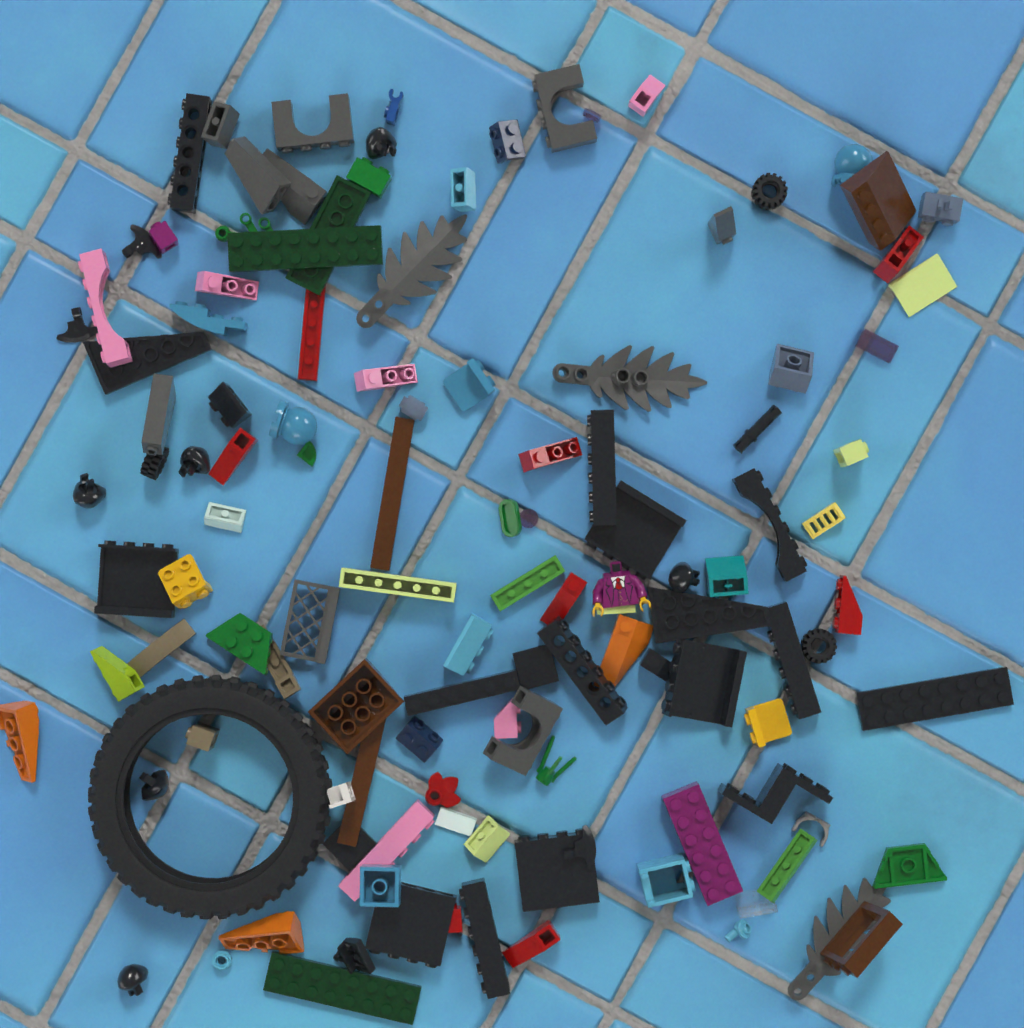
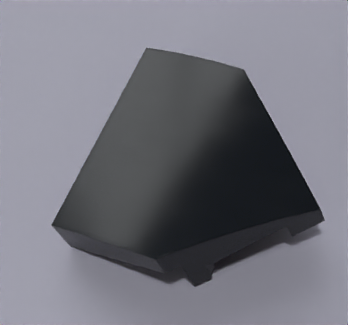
M346 938L337 947L338 951L333 959L337 962H343L350 974L356 969L371 974L376 969L361 939Z

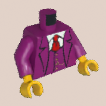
M620 561L611 562V572L603 573L602 578L597 581L593 589L594 607L592 609V616H595V610H600L602 617L604 608L639 604L642 612H644L643 604H648L651 609V603L647 600L645 587L638 577L631 575L629 570L622 571Z

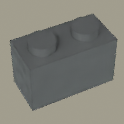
M214 101L201 137L212 146L227 149L240 114L231 105Z

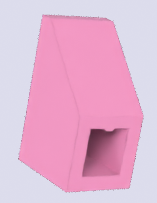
M649 75L630 99L628 107L644 117L666 85L652 75Z
M512 699L494 717V736L497 739L518 738V733H521V721L517 722V714H521L520 708L511 703Z

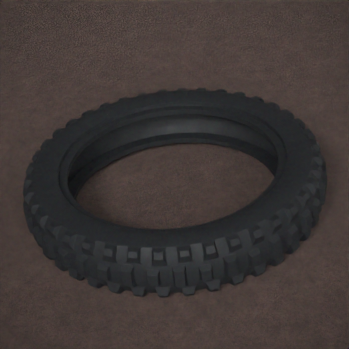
M202 675L193 676L192 680L189 681L181 678L175 680L173 685L167 686L163 684L157 687L156 692L151 695L146 693L140 697V701L135 705L131 704L125 709L126 713L122 718L115 720L110 733H106L103 737V743L100 747L102 750L97 751L93 764L95 768L91 769L89 775V784H92V786L88 788V802L92 803V805L88 807V815L90 816V821H94V824L91 826L95 839H99L97 847L102 856H107L106 862L111 871L117 872L119 881L125 886L130 885L132 887L131 891L139 898L145 897L146 903L155 907L163 906V910L171 914L180 912L181 917L192 918L198 915L200 919L208 920L217 916L220 920L227 919V917L234 913L241 916L246 914L251 908H254L256 911L263 908L266 901L270 899L275 901L280 898L284 889L290 890L296 884L295 879L298 876L303 877L308 871L307 865L309 862L316 859L318 855L317 848L319 844L324 843L326 837L324 834L325 826H329L331 819L328 809L330 801L327 790L332 787V779L329 778V773L326 771L329 769V765L325 756L321 754L324 750L322 744L318 743L317 739L312 736L315 732L307 723H303V715L294 709L291 710L289 708L290 703L285 699L274 697V691L259 689L258 684L254 682H240L238 677L222 679L221 675H212V677L204 679ZM201 714H215L245 722L261 732L275 746L286 764L293 791V807L288 829L277 849L267 859L248 871L222 878H204L183 873L159 859L143 841L136 828L130 806V784L135 764L150 739L166 725L181 718Z

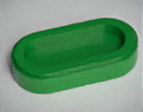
M505 499L499 504L502 532L507 537H515L522 530L519 506L515 500Z

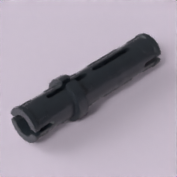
M772 405L749 430L746 429L744 431L745 434L733 444V447L742 454L782 414L780 409Z

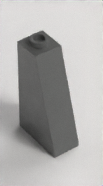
M245 136L233 138L228 143V148L225 152L226 157L261 214L273 212L291 182Z
M153 375L141 442L143 453L163 455L176 401L173 376Z

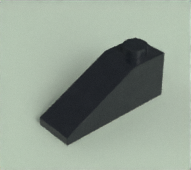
M648 648L639 665L666 682L669 679L670 661Z

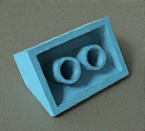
M472 613L443 666L463 676L466 672L470 673L474 666L473 658L475 655L479 657L484 648L481 645L484 639L488 640L493 632L491 629L492 624Z

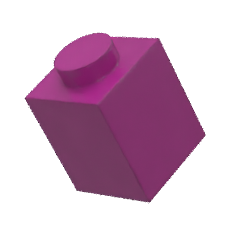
M160 221L156 222L150 227L149 235L162 254L178 245V239L166 221L162 223Z

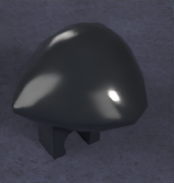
M382 127L371 130L366 138L368 157L378 159L386 156L388 153L395 157L397 143L392 134Z
M197 446L186 448L180 457V464L182 466L178 473L182 477H185L187 473L189 476H193L194 473L207 474L211 468L207 451Z
M88 473L80 475V482L75 485L73 500L75 504L88 509L97 506L105 498L106 489L94 483L93 479L89 480Z
M686 562L677 563L670 571L668 578L672 591L680 593L685 592L690 585L697 586L700 580L695 578L700 575V572L693 570Z
M166 770L155 771L151 776L143 772L139 777L145 783L141 788L142 800H155L167 793L169 780Z
M139 964L125 966L118 976V988L128 991L129 996L134 994L136 996L140 995L143 992L140 984L147 979L148 969Z

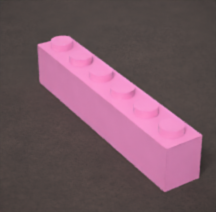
M417 799L377 844L344 877L338 887L354 902L358 898L360 899V867L363 864L395 865L393 861L397 856L401 858L408 851L406 847L411 842L414 844L421 837L420 832L424 828L427 830L435 822L433 820L435 814Z

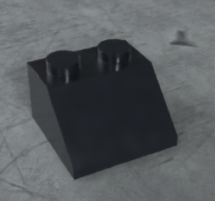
M222 382L208 396L211 401L208 404L215 412H220L223 416L220 419L226 427L230 426L234 429L252 415L230 385Z

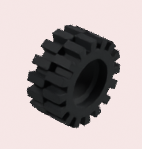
M770 173L761 175L753 185L751 191L753 193L752 199H755V204H759L761 209L763 207L766 208L765 210L770 208L772 210L776 209V207H779L784 202L787 196L788 187L785 186L786 181H782V177H777L775 173L773 175H770ZM764 186H774L777 191L774 198H766L762 192Z
M164 447L163 455H149L146 453L144 462L141 465L140 474L156 480L165 466L164 464L169 455V448Z
M815 628L804 634V638L801 640L803 655L808 660L818 664L826 663L836 654L837 641L829 631ZM821 638L825 641L826 648L822 653H815L812 650V642L815 639Z

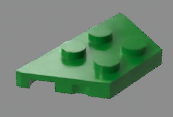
M237 614L206 634L207 638L264 675L268 674L267 664L268 658H270V644L272 643L273 633L244 614Z
M925 843L886 847L873 882V888L947 881V877Z

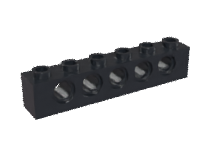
M186 93V99L182 100L184 114L183 118L179 120L181 134L176 140L178 155L174 156L173 166L176 167L175 175L172 174L170 184L173 188L172 193L168 195V205H170L173 211L196 214L206 141L201 135L212 106V100L209 96ZM193 112H199L197 119H190ZM190 131L197 132L193 139L188 138ZM187 150H194V154L192 157H185V152ZM184 169H191V173L189 176H182V172ZM183 187H187L188 193L184 196H180V189Z
M558 616L537 632L605 725H608L625 713L628 708L625 699L617 694L613 683L606 679L602 668L594 663L592 655L582 647L579 637L571 632L569 624L565 619ZM557 635L562 636L565 639V642H561L558 639ZM569 651H573L576 657H572ZM580 666H584L588 670V672H583L580 669ZM592 682L598 683L599 688L594 687ZM603 697L609 698L611 703H606Z

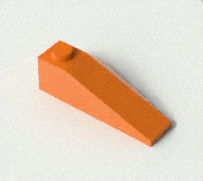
M622 614L617 615L600 664L604 676L615 687L646 648L654 629L651 624ZM594 682L593 686L599 687L598 683Z
M25 700L0 704V729H5L9 739L6 743L14 751L13 760L21 780L33 783L36 781L38 707L35 702Z

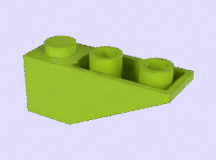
M100 646L90 651L94 662L98 665L103 678L109 684L118 702L145 687L136 670L105 647Z

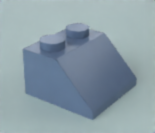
M777 344L768 385L806 394L812 378L814 352Z

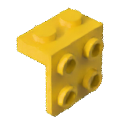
M191 554L185 555L158 572L172 604L179 609L188 608L192 605V602L207 597L213 591L211 585L203 578Z
M777 698L745 708L746 714H744L747 726L750 725L752 732L749 734L752 744L763 747L766 746V742L792 734L782 699Z

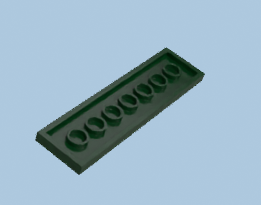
M381 225L227 233L229 272L383 265Z
M272 951L263 990L413 1025L422 986L356 970L350 974L347 968Z

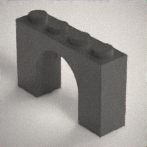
M580 64L535 74V81H532L534 93L537 92L539 97L536 100L538 111H542L543 118L540 119L543 130L546 129L548 134L545 137L547 148H551L552 153L596 143L597 135L593 120L566 125L556 120L551 112L550 105L555 96L564 91L583 87L584 81Z
M348 93L329 95L330 124L323 133L315 136H308L297 130L291 100L271 102L276 148L278 151L288 154L296 149L311 151L314 147L330 149L332 145L348 147L350 143H354Z
M520 685L511 703L530 713L532 717L530 733L523 741L516 744H508L492 736L483 754L491 760L526 776L535 758L541 751L545 740L550 735L555 722L560 717L563 708Z

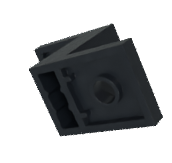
M777 763L756 800L745 792L741 795L738 788L730 783H727V785L721 783L718 788L722 795L770 824H773L795 785L800 786L828 804L833 799L829 794L830 790L819 783H816V785L812 784L814 781L803 773L797 775V771L786 763L783 766Z

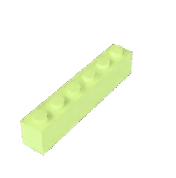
M342 567L339 587L454 603L457 583Z

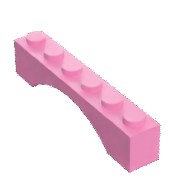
M102 248L79 254L81 260L78 261L79 269L81 272H84L85 279L82 280L83 285L89 293L87 302L94 313L91 316L92 322L98 329L96 334L97 342L99 345H102L103 349L100 352L102 361L110 368L133 362L129 344L113 330L104 311V287L110 273L107 255Z

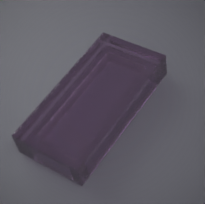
M867 329L863 330L855 345L887 363H891L899 347Z

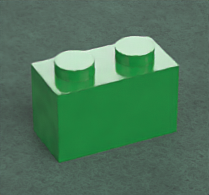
M357 157L346 179L381 199L392 180L391 175H389L390 171L381 166L376 168L372 165L373 162L365 157L362 159Z

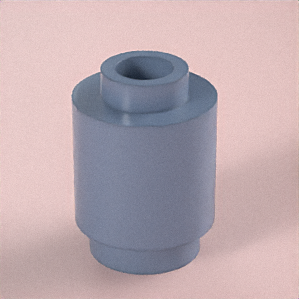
M411 395L408 398L404 396L399 404V407L402 408L400 412L414 420L418 419L421 421L428 410L425 403Z

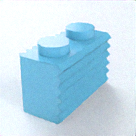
M467 167L451 169L450 194L452 196L450 198L452 200L450 202L452 204L450 206L460 212L475 211V172Z

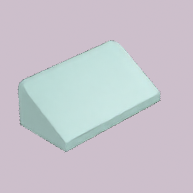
M209 502L204 516V524L241 533L246 510Z
M441 806L435 825L471 836L477 818Z

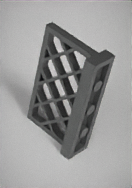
M294 580L280 655L321 664L326 663L340 593L339 587ZM298 584L306 585L310 593L300 598L296 592ZM309 586L316 587V589L312 591ZM319 588L327 589V597L320 602L314 592ZM312 594L318 604L308 610L302 600ZM295 596H297L299 600L294 603ZM301 602L306 612L297 617L293 612V606ZM320 606L323 610V617L316 621L310 611ZM308 613L314 623L304 628L299 618ZM297 621L302 631L293 636L289 627L290 624ZM316 624L320 633L319 636L312 640L306 630ZM305 632L310 642L301 647L295 637ZM293 639L299 649L293 653L285 652L286 643ZM312 643L316 649L315 657L307 656L303 648Z

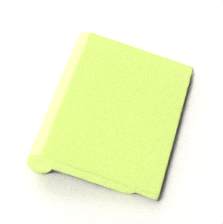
M938 254L933 255L888 284L908 317L957 287Z

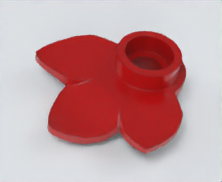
M436 772L429 778V789L425 794L428 804L432 806L441 804L445 807H452L461 801V798L454 793L458 786L457 777L449 776L442 778L441 774ZM435 792L439 795V797L437 799H433L431 797V794Z

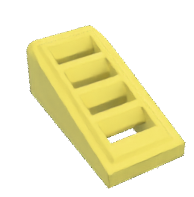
M833 502L803 522L802 525L811 539H814L846 517L836 502ZM831 509L834 511L838 518L835 519L833 517V515L830 512ZM825 513L831 521L829 524L823 516ZM817 518H819L823 523V528H821V526L817 522ZM813 522L818 531L815 532L809 523Z

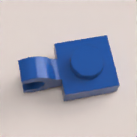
M390 89L389 98L391 104L390 107L386 106L384 117L387 124L395 126L399 106L404 95L401 91L399 97L395 98L393 97L394 90Z

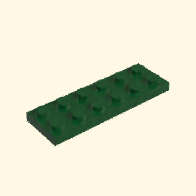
M337 175L310 229L355 227L372 193ZM335 267L289 269L285 278L321 296Z

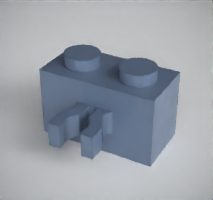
M925 192L921 196L918 217L923 218L924 222L933 223L935 220L942 222V225L953 226V224L960 221L964 198Z

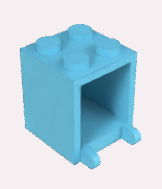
M681 853L636 863L648 908L693 898L692 892L696 890L692 877L688 876V873L691 872L690 864L687 857L684 858ZM680 865L684 882L676 883L673 866Z

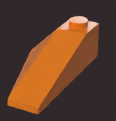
M294 911L275 913L219 935V940L225 949L249 951L251 948H257L261 952L268 953V949L279 950L280 954L304 952L301 922Z

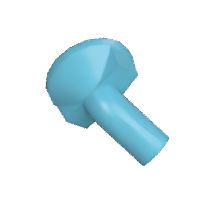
M739 920L735 922V928L724 936L728 942L738 935L742 939L749 938L751 926L745 920Z

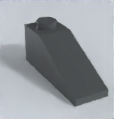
M728 207L713 214L707 223L716 244L722 242L725 245L733 241L732 237L736 235L733 209Z

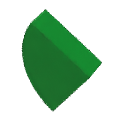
M309 441L303 446L297 456L313 467L316 461V449Z

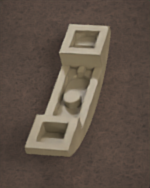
M184 618L127 664L135 669L141 678L175 649L194 636L196 632Z
M272 637L267 668L274 678L284 699H287L300 691L301 687L283 655H280L281 650Z

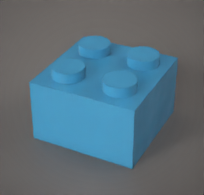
M363 864L360 867L359 906L399 907L401 905V865Z

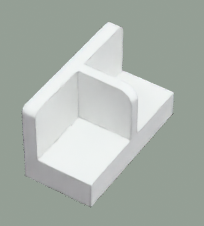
M350 781L327 790L330 809L356 800Z

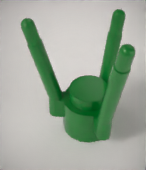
M555 736L551 737L540 766L536 770L538 772L536 779L546 786L551 782L554 783L556 778L577 759L573 757L556 773L554 770L562 760L561 756L554 762L551 768L548 766L543 768Z

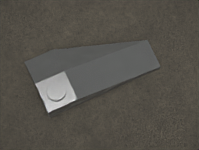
M267 148L263 155L291 182L281 198L282 203L292 216L306 225L323 203L328 194L327 191Z

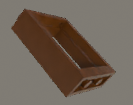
M864 901L820 954L825 958L823 961L831 968L834 967L838 972L842 971L847 976L852 975L858 978L903 924L890 911ZM874 920L877 921L846 959L842 958Z

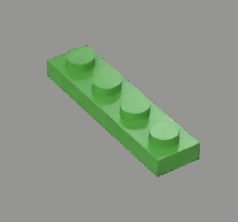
M556 555L490 596L499 611H502L564 573L565 570Z
M800 828L757 892L774 904L818 840Z

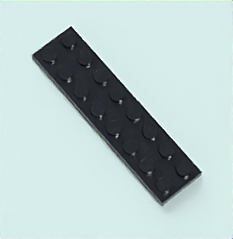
M1006 666L855 692L861 729L863 731L1014 705L1008 668Z

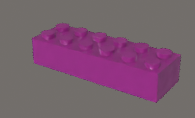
M695 781L662 795L661 797L707 906L743 892L698 782Z

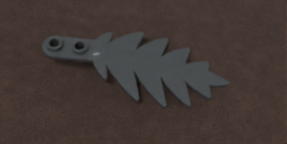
M466 214L454 219L449 224L444 216L441 215L436 224L433 237L425 223L421 221L417 234V250L407 233L403 232L401 264L393 250L388 248L385 263L386 281L380 273L377 275L379 291L358 312L356 320L359 326L363 328L372 327L393 303L410 305L411 302L402 296L422 297L437 293L436 290L418 281L452 279V275L432 265H448L463 260L446 249L467 241L466 237L459 234L467 219ZM377 301L382 302L381 308L376 307ZM364 315L369 316L368 322L363 321L362 318Z
M631 345L614 354L603 365L605 356L601 355L591 366L560 363L552 371L553 378L557 382L588 385L598 398L602 397V389L612 401L623 409L628 410L626 393L647 412L651 411L646 392L663 406L671 408L672 405L667 390L681 398L689 399L688 388H696L707 384V381L688 375L691 364L682 365L668 371L674 352L659 358L647 367L654 346L639 353L626 365L625 363L632 349ZM559 370L564 372L563 377L559 375ZM577 372L582 374V378L577 377Z
M863 878L857 902L847 885H844L842 892L843 917L831 898H827L826 909L829 934L819 918L814 916L813 938L815 951L807 944L806 950L810 962L788 986V994L793 1000L805 998L824 975L837 976L841 974V972H838L834 967L831 968L823 961L825 958L820 952L864 901L881 908L888 905L891 900L883 896L886 888L874 889L873 885L871 886L867 879ZM874 920L865 931L871 930L877 921ZM863 933L850 949H855L866 934ZM848 950L842 958L846 959L852 951ZM809 974L814 975L811 980L807 979V976ZM799 988L801 992L796 994L794 993L795 989Z

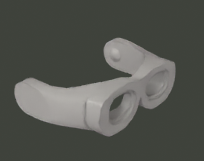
M805 811L794 823L792 831L795 832L798 825L803 821L814 820L819 822L824 829V836L819 846L823 847L828 838L831 825Z

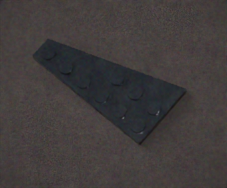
M204 331L123 338L129 344L133 362L110 368L102 361L100 354L103 351L102 345H99L97 341H82L105 395L212 350Z
M647 587L656 644L676 641L677 638L690 639L771 626L769 611L766 606Z

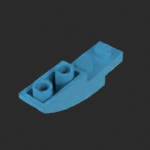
M176 301L175 304H170L169 306L185 321L210 333L227 336L228 329L247 331L248 324L243 322V318L232 317L231 320L224 319L223 315L213 314L210 317L211 311L206 309V305L195 304L192 307L187 306L186 302Z

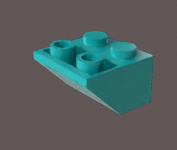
M743 555L705 558L708 597L749 594L747 571Z

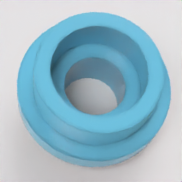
M218 951L212 958V964L218 970H226L232 962L231 955L226 951ZM224 957L225 963H221L219 958Z

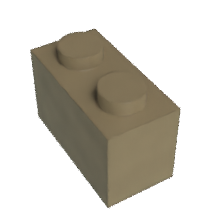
M197 722L188 728L185 738L188 739L186 744L210 751L215 746L220 729Z

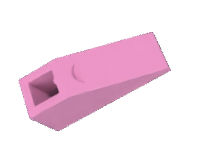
M201 271L197 272L195 291L256 301L259 281Z
M415 364L365 369L354 373L357 392L418 383Z

